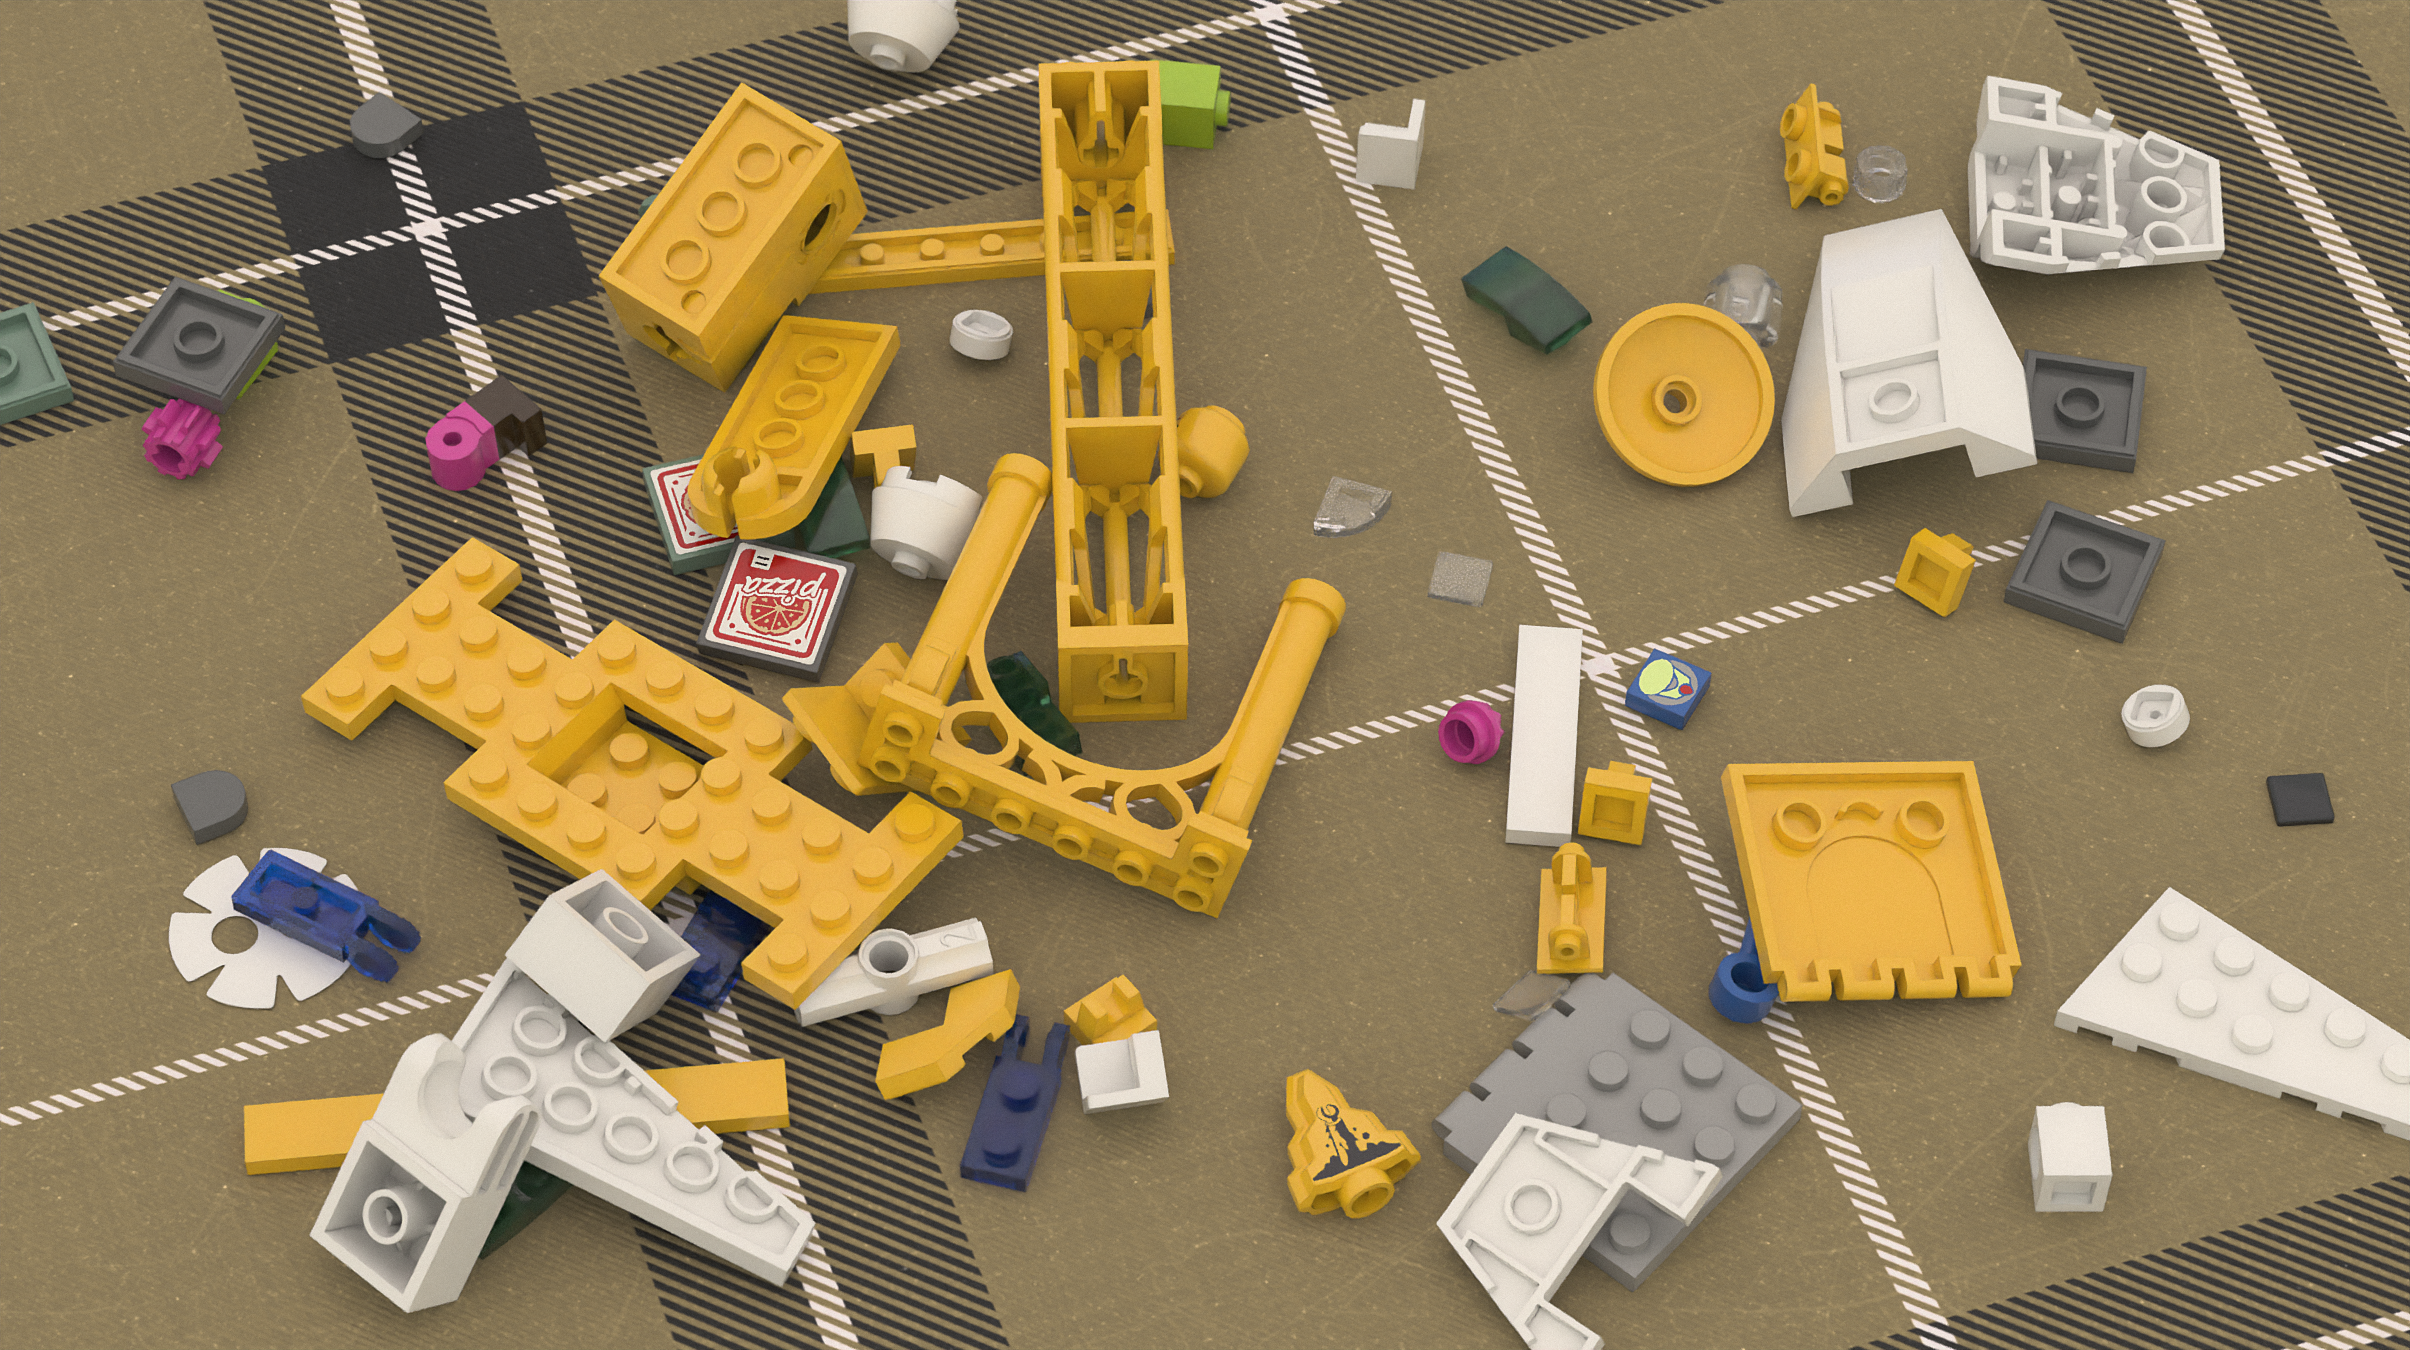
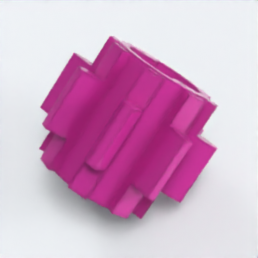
M180 398L177 402L174 399H170L164 409L156 407L142 427V430L149 435L143 444V447L147 450L144 454L147 462H152L158 468V472L164 476L169 474L176 476L177 479H185L187 475L194 477L201 466L209 469L223 448L219 442L215 441L221 432V428L218 426L220 422L218 415L213 414L208 408Z

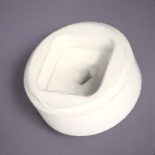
M967 310L954 317L949 341L955 350L966 356L978 360L1000 359L1009 353L1013 328L1006 319L995 313L984 310Z
M2152 685L2138 690L2127 699L2121 713L2131 740L2144 747H2159L2173 742L2185 732L2190 721V714L2182 694L2176 688L2168 685Z

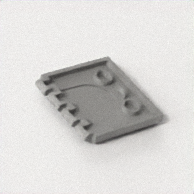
M1614 972L1605 980L1595 973H1582L1555 999L1554 1005L1556 1009L1546 1008L1513 1041L1512 1046L1515 1052L1505 1049L1470 1084L1473 1094L1467 1091L1461 1092L1432 1121L1431 1125L1434 1132L1444 1140L1443 1155L1470 1175L1515 1113L1595 1133L1601 1139L1636 1148L1638 1145L1661 1150L1667 1156L1694 1163L1695 1160H1700L1718 1167L1723 1178L1689 1226L1681 1223L1634 1191L1628 1190L1582 1254L1591 1263L1631 1292H1634L1800 1120L1802 1104Z

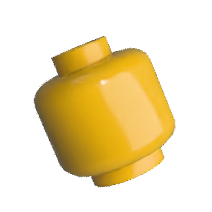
M1211 405L1207 407H1193L1184 411L1177 419L1180 495L1187 498H1194L1196 496L1215 498L1227 491L1245 464L1250 451L1247 437L1245 436V428L1241 421L1228 410ZM1158 450L1157 457L1160 464V451Z

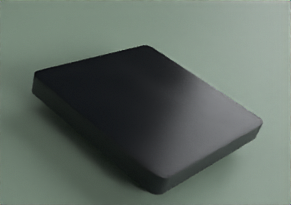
M2323 773L2267 777V789L2277 826L2327 824L2334 822L2335 816Z

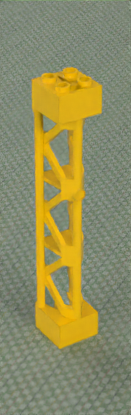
M1127 60L1122 62L1039 63L1040 161L1045 245L1059 723L1187 720L1188 630L1159 61ZM1129 203L1135 207L1131 261H1116L1114 213ZM1076 205L1088 211L1091 216L1092 262L1079 261L1074 221V208ZM1148 230L1150 241V261H1146ZM1062 235L1066 263H1063L1062 259ZM1152 285L1153 318L1142 329ZM1064 291L1073 327L1065 320ZM1135 353L1142 360L1138 416L1123 417L1121 362ZM1083 355L1093 360L1097 366L1099 417L1086 418L1079 366V360ZM1155 384L1157 388L1158 416H1153ZM1067 386L1072 418H1068ZM1159 442L1161 475L1151 486L1148 482ZM1069 444L1080 485L1073 478H1070ZM1142 509L1149 517L1143 607L1134 613V606L1131 604L1128 517ZM1090 511L1103 518L1106 614L1095 606L1085 519ZM1164 542L1166 583H1162L1160 587L1162 548ZM1073 546L1075 553L1078 585H1074Z

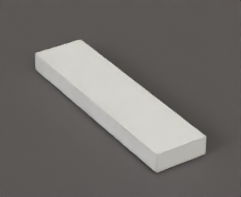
M1519 625L1505 843L1555 847L1571 843L1583 629Z

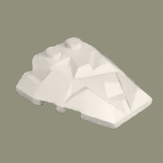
M1987 76L1983 84L1977 115V139L1970 153L1968 163L1970 256L1981 258V261L1991 265L2043 274L2206 261L2221 258L2225 245L2218 159L2150 130L2141 139L2110 127L2115 115L2098 108L2092 119L2058 105L2062 93L2047 86Z

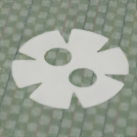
M287 848L262 849L260 852L258 880H254L237 855H233L204 871L183 892L185 897L207 908L212 913L172 914L169 925V945L172 958L180 973L189 982L225 965L208 990L207 996L227 1005L254 1009L272 1008L275 1003L278 975L282 976L298 1001H303L330 986L352 964L350 958L328 947L323 942L363 941L366 916L361 895L347 874H341L310 890V887L327 864V861L309 852ZM297 901L311 902L318 906L323 914V923L320 929L313 935L302 939H293L283 935L276 923L279 912L286 905ZM232 916L246 917L252 920L258 928V938L255 944L250 949L238 954L221 952L213 945L211 939L214 927L223 919Z

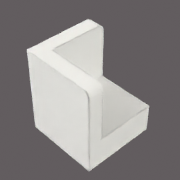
M1413 99L1408 128L1365 123L1364 126L1360 127L1357 145L1356 182L1415 189L1423 148L1426 100Z
M1159 1030L1135 1033L1124 1040L1079 1046L1075 1050L1084 1114L1163 1103L1169 1098Z

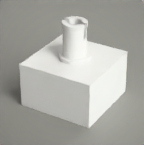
M600 869L549 895L506 952L505 956L569 1011L570 1016L577 1022L581 1021L606 1043L656 1014L701 954L609 874Z

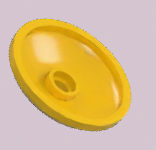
M1690 303L1664 304L1636 315L1620 327L1608 341L1600 355L1594 376L1593 396L1595 411L1599 425L1610 446L1631 468L1659 483L1678 487H1696L1727 478L1741 469L1755 456L1763 445L1772 424L1775 405L1774 385L1764 354L1743 327L1723 313L1705 306ZM1665 394H1670L1677 398L1680 404L1678 413H1672L1666 409L1663 402Z

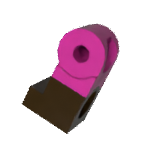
M503 375L497 377L447 413L444 418L432 426L425 439L433 479L439 486L452 491L467 490L476 486L483 479L485 469L517 447L529 457L548 444L542 409Z

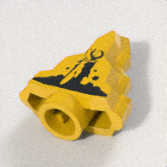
M1306 1069L1287 1077L1286 1116L1295 1131L1287 1150L1294 1169L1287 1177V1185L1298 1211L1317 1215L1342 1207L1346 1216L1350 1218H1362L1379 1211L1393 1197L1395 1192L1393 1184L1402 1180L1411 1169L1420 1163V1153L1402 1130H1387L1372 1111L1350 1108L1338 1087L1311 1070Z

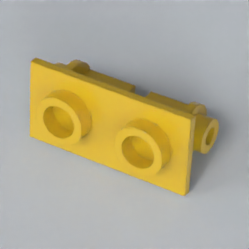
M1810 83L1797 102L1790 104L1786 108L1780 122V135L1784 138L1786 152L1784 177L1789 182L1791 208L1796 210L1807 196L1818 198L1825 205H1837L1842 202L1844 195H1846L1849 189L1845 158L1838 157L1844 150L1841 115L1831 103L1818 102L1816 85Z
M1565 843L1553 855L1552 869H1541L1537 974L1603 972L1607 868H1592L1591 859L1585 853L1583 846L1577 843Z

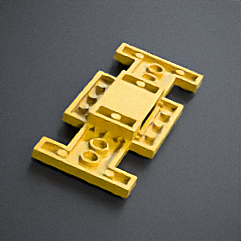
M473 537L301 695L305 713L351 741L396 700L476 748L477 751L443 782L447 799L578 879L603 869L650 911L675 886L691 895L702 884L774 927L775 929L741 963L743 976L746 981L794 1010L814 992L964 837L961 820L911 791L870 833H867L780 782L813 749L812 742L796 729L794 723L615 619L577 656L571 659L492 613L491 610L523 581L520 565ZM624 705L715 758L703 766L627 721Z

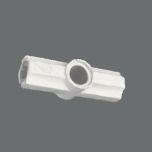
M972 918L910 936L903 931L892 928L881 929L869 934L861 943L860 949L852 951L814 992L794 1010L798 1023H801L802 1027L869 1008L876 1013L884 1015L900 1014L909 1010L917 1002L920 994L993 975V960L981 921L978 922L977 918ZM891 970L897 971V972H895V973H882V972H884V971H891Z

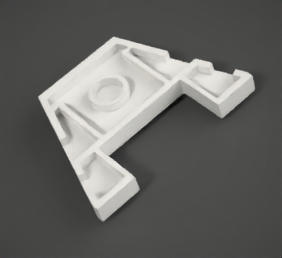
M1515 1113L1436 1224L1531 1350H1601L1605 1345L1602 1338L1550 1304V1299L1628 1190L1634 1191L1681 1223L1689 1226L1719 1184L1723 1175L1718 1167L1700 1160H1695V1163L1664 1155V1152L1641 1145H1638L1636 1148L1601 1139L1595 1133Z

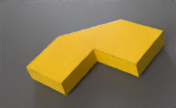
M1011 969L950 988L944 1025L883 1044L875 1082L885 1100L948 1081L965 1067L966 1063L962 1057L963 1054L985 1036L988 1040L994 1042L1013 1026L1020 986Z

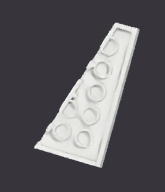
M2171 887L2161 895L2057 1011L2054 1022L2056 1027L2077 1033L2079 1026L2113 1037L2112 1045L2136 1052L2138 1046L2152 1049L2175 1057L2179 1067L2279 1099L2282 1092L2318 1103L2316 1111L2338 1118L2341 1117L2343 1111L2380 1123L2384 1133L2410 1141V1040Z
M506 958L452 1040L466 1057V1064L459 1084V1101L465 1116L473 1124L479 1112L487 1104L523 1095L536 1105L542 1113L540 1127L527 1152L525 1161L782 1287L809 1242L815 1222L757 1171H745L721 1150L723 1141L706 1125L701 1129L696 1128L676 1110L678 1101L611 1041L605 1043L597 1035H592L569 1015V1011L550 994L543 992L525 976V972L509 958Z

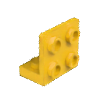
M898 642L884 643L844 686L791 688L782 697L783 702L794 715L793 723L796 729L806 739L815 743L831 764L830 772L833 778L844 789L857 796L918 791L899 782L883 780L871 770L857 764L874 710L885 683L892 686L894 680L900 682L911 660ZM962 726L952 730L954 738L964 747L972 740Z

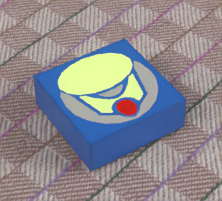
M1654 648L1627 690L1625 706L1683 730L1710 687L1712 673Z

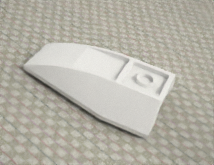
M1942 209L1825 235L1823 238L1781 419L1789 510L1792 517L1853 504L1850 469L1965 444L1975 477L2037 464L2028 388L2023 365Z

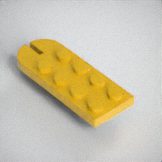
M783 315L689 481L688 497L695 522L703 530L726 538L729 537L737 523L739 537L745 540L772 537L784 533L801 523L813 509L851 439V432H854L901 346L898 327Z

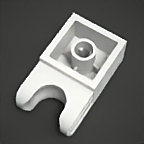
M441 1033L428 1035L408 1047L401 1057L373 1118L362 1122L309 1235L406 1313L449 1303L458 1299L542 1120V1113L539 1108L523 1095L487 1104L479 1112L472 1124L465 1116L459 1101V1084L466 1064V1057L455 1043Z

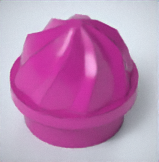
M1465 700L1452 706L1442 719L1438 730L1439 741L1445 753L1454 761L1470 764H1480L1491 759L1499 749L1500 738L1505 733L1501 728V714L1494 711L1488 703Z

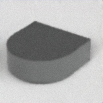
M378 92L353 113L350 120L352 141L355 148L360 153L373 158L394 156L424 134L421 118L381 92Z
M220 770L206 771L171 784L174 800L197 845L235 830L243 823L247 816L248 802L244 785L239 778L229 772Z

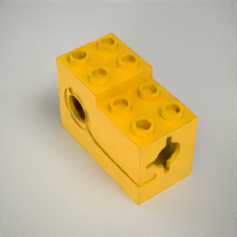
M741 82L599 274V278L626 333L725 393L789 304L792 302L800 306L868 212L842 142Z

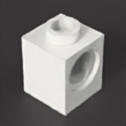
M2062 1102L2052 1106H2036L2028 1140L2035 1212H2103L2112 1178L2104 1106H2081L2072 1102Z

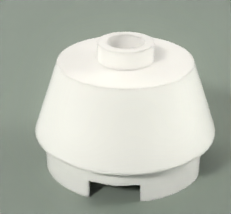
M847 0L849 44L859 55L883 69L903 72L925 71L932 65L959 30V23L956 19L958 9L954 8L957 0Z
M895 466L889 468L882 485L872 491L870 543L872 549L878 555L891 562V566L902 574L917 579L929 577L948 580L981 511L979 508L983 497L969 487L942 475L939 476L937 483L924 480L917 481L910 479L912 474L910 467Z

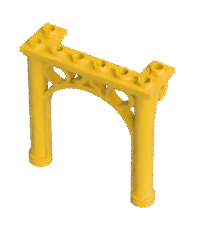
M1011 453L1003 455L998 459L988 479L987 489L989 494L901 681L894 680L892 686L885 683L880 693L857 764L871 770L883 780L899 782L932 796L938 803L946 807L960 808L988 820L1002 831L1020 834L1051 847L1065 858L1081 860L1114 874L1116 878L1126 884L1142 886L1168 897L1184 909L1203 912L1218 918L1252 843V840L1246 838L1249 833L1248 828L1326 640L1335 635L1346 611L1345 600L1335 588L1316 579H1296L1287 586L1278 608V616L1232 725L1223 739L1212 750L1198 759L1166 769L1126 770L1103 766L1073 756L1042 739L1013 714L994 687L986 666L984 640L987 627L1038 517L1045 509L1053 492L1052 473L1043 463L1024 454ZM964 670L966 684L972 700L959 701L947 707L946 705ZM966 725L989 726L1001 743L1002 751L996 754L985 755L966 748L957 742L952 730ZM1017 755L1025 760L1022 771L1030 775L1034 780L1009 770L1014 764ZM1213 778L1197 814L1191 799L1184 791ZM1103 794L1113 796L1108 812L1083 802L1100 803ZM1155 797L1172 814L1177 826L1171 829L1160 830L1146 823H1141L1132 817L1126 804L1133 800Z

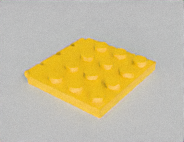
M1973 761L1728 764L1721 776V782L1764 984L1777 983L1779 997L1782 1002L1828 1001L1832 992L1831 982L1834 984L1836 997L1840 1001L1891 1000L1894 995V981H1896L1901 999L1954 998L1957 991L1956 979H1958L1960 992L1964 998L2009 997L2013 989L2012 978H2014L2022 964Z

